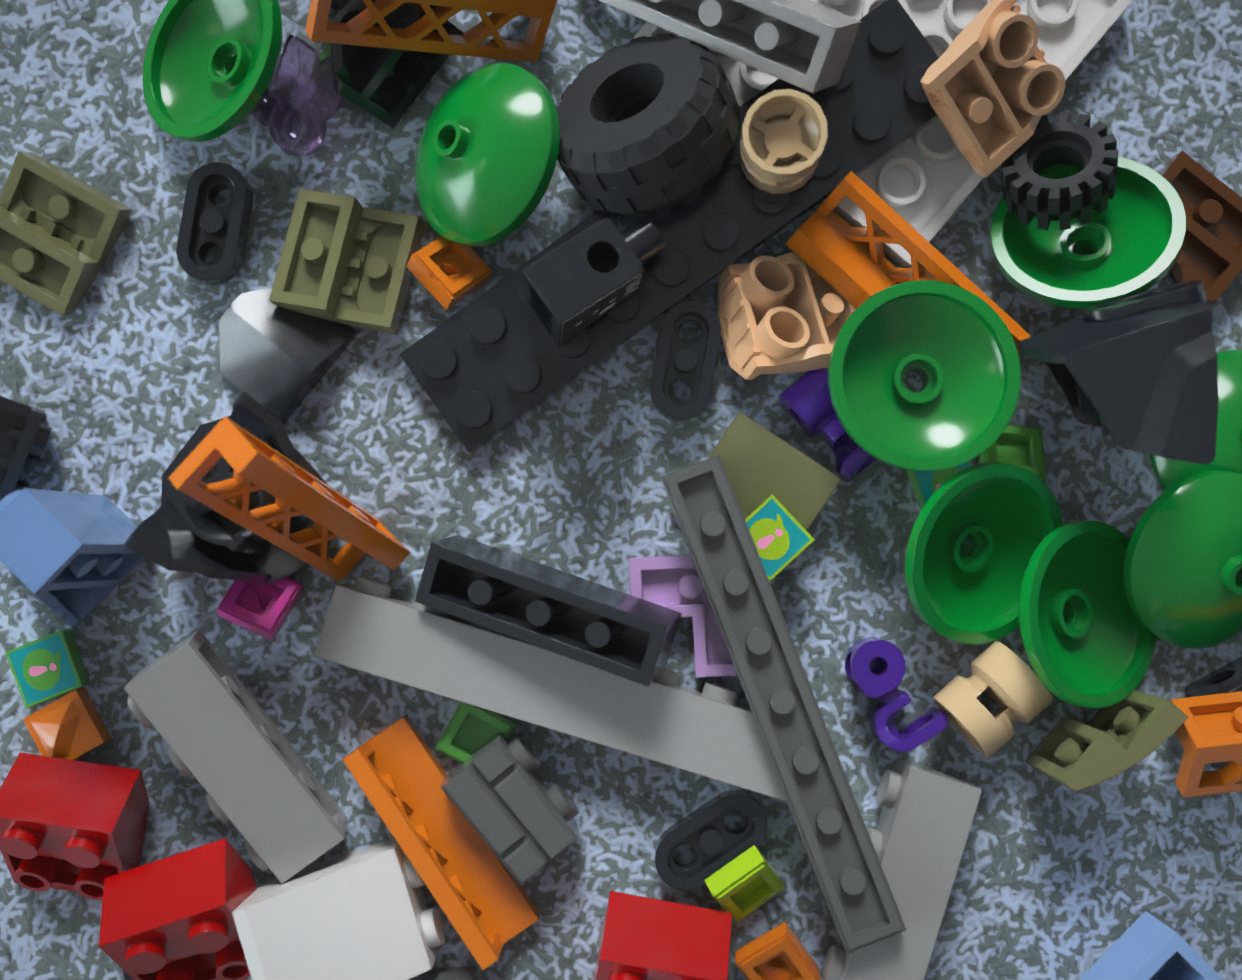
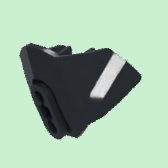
M1202 281L1175 283L1124 298L1091 305L1083 309L1084 318H1074L1018 342L1021 354L1045 363L1078 422L1102 426L1103 434L1110 435L1114 443L1123 449L1202 465H1208L1213 462L1216 453L1219 398L1218 357L1211 323L1224 313L1221 301L1206 300Z
M241 390L232 403V413L227 418L326 483L304 456L292 445L283 423L252 396ZM223 418L200 425L162 474L161 507L139 524L125 541V546L129 550L169 571L197 572L209 578L263 584L291 577L311 566L179 491L169 480L170 475ZM222 456L216 462L217 470L215 474L208 479L203 477L200 481L208 485L234 478V468ZM263 489L250 492L252 494L258 493L259 504L257 508L275 503V496ZM303 514L291 517L289 534L313 527L314 521Z

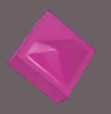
M289 577L269 584L234 580L217 607L218 615L273 642L301 596L303 584Z

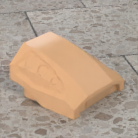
M991 0L954 39L945 53L927 69L920 81L932 108L959 151L977 174L985 178L1033 136L1042 115L1051 112L1059 104L1065 90L1063 72L1057 66L1048 64L1044 59L1045 52L1037 46L1039 40L1038 27L1031 17L1019 13L1021 9L1019 5L1015 4L1017 0Z
M795 252L778 257L759 256L751 263L731 264L723 271L718 282L716 314L720 320L721 337L730 368L746 380H752L760 374L795 373L828 368L834 341L845 321L856 310L854 306Z

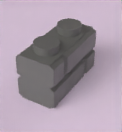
M500 732L478 748L466 761L452 769L445 776L441 789L516 881L523 883L545 865L547 860L555 857L577 837V822L573 817L579 813V810L571 797L559 784H555L549 789L535 772L541 766L540 761L521 737L518 736L511 742Z

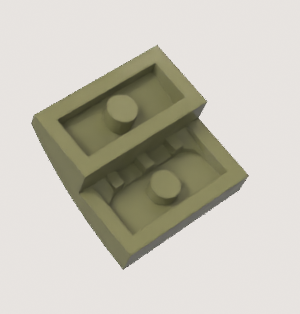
M18 151L0 196V280L62 316L70 315L87 293L120 238L132 213V209L35 153Z
M299 189L269 301L273 305L320 319L398 335L413 276L406 265L411 255L420 248L425 224L418 215L362 207L355 197Z
M740 411L708 457L720 455L745 519L770 495H773L806 531L841 481L840 477Z
M1133 690L1131 694L1119 703L1100 708L1087 725L1062 716L1025 762L1034 770L1073 791H1078L1115 777L1136 765L1172 736L1189 716L1168 699Z

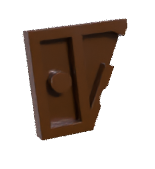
M1181 151L1172 157L1159 173L1177 191L1182 200L1186 215V232L1183 248L1169 274L1174 284L1187 281H1202L1206 300L1217 301L1242 270V197L1189 155Z

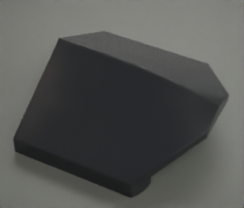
M351 0L338 12L334 22L347 23L365 10L367 6L362 0ZM405 2L385 16L384 19L390 28L406 29L426 15L420 4ZM450 20L442 24L448 34H464ZM378 22L373 25V26L381 27ZM437 29L432 31L434 33H439ZM331 43L333 88L339 95L394 128L450 54Z
M272 287L241 293L227 307L219 320L220 374L239 390H243L285 424L356 337L358 332L349 325L320 319L273 305L269 301Z

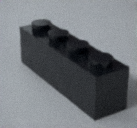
M460 535L431 542L414 601L647 687L665 670L682 613Z

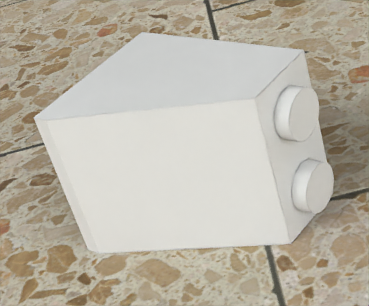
M395 838L306 866L283 884H281L276 876L268 878L234 909L232 915L252 980H409L431 970L440 952L439 946L445 943L443 924L435 907L427 908L421 886H424L425 883Z

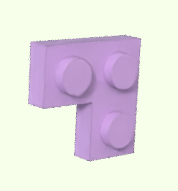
M673 555L629 558L630 595L682 613L681 617H692L696 678L737 676L691 556Z

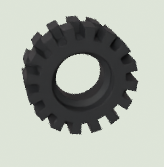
M1069 112L1058 113V122L1049 123L1047 115L1042 116L1033 136L1001 164L1003 200H1006L1009 212L1014 214L1019 211V221L1026 225L1036 217L1037 229L1043 230L1049 229L1050 221H1059L1060 230L1071 229V218L1075 217L1078 218L1081 225L1092 221V209L1101 215L1108 208V199L1113 200L1116 192L1119 149L1117 150V140L1114 134L1107 136V126L1099 121L1090 128L1091 116L1084 114L1079 115L1076 123L1069 122ZM1057 164L1072 165L1082 170L1073 176L1062 179H1050L1036 174L1045 167Z

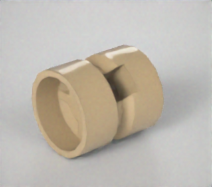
M793 89L773 90L759 97L749 108L742 125L739 154L740 166L746 178L755 187L771 194L790 193L803 187L814 175L828 138L827 119L820 105L805 93Z
M997 641L971 663L972 675L969 678L957 675L932 697L936 706L946 711L947 719L959 733L988 759L1014 737L1013 724L1016 721L1028 724L1051 704L1054 699L1033 670L1012 650ZM983 691L1000 708L994 714H991L977 699Z

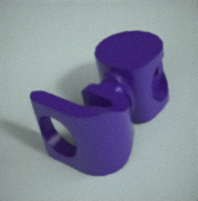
M826 369L807 371L778 395L783 407L808 436L812 437L814 434L822 433L826 438L827 445L835 455L837 474L846 483L876 460V458L860 448L842 427L831 402L828 371Z
M865 637L849 647L845 656V670L850 681L860 693L872 699H878L880 702L870 713V728L876 739L898 752H908L947 727L946 711L938 707H930L928 712L898 731L894 724L895 717L904 706L912 701L905 691L898 690L897 688L905 674V660L902 652L894 644L879 638Z

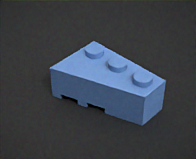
M24 488L23 490L10 493L0 501V561L74 630L144 557L129 550L124 544L138 526L107 496Z

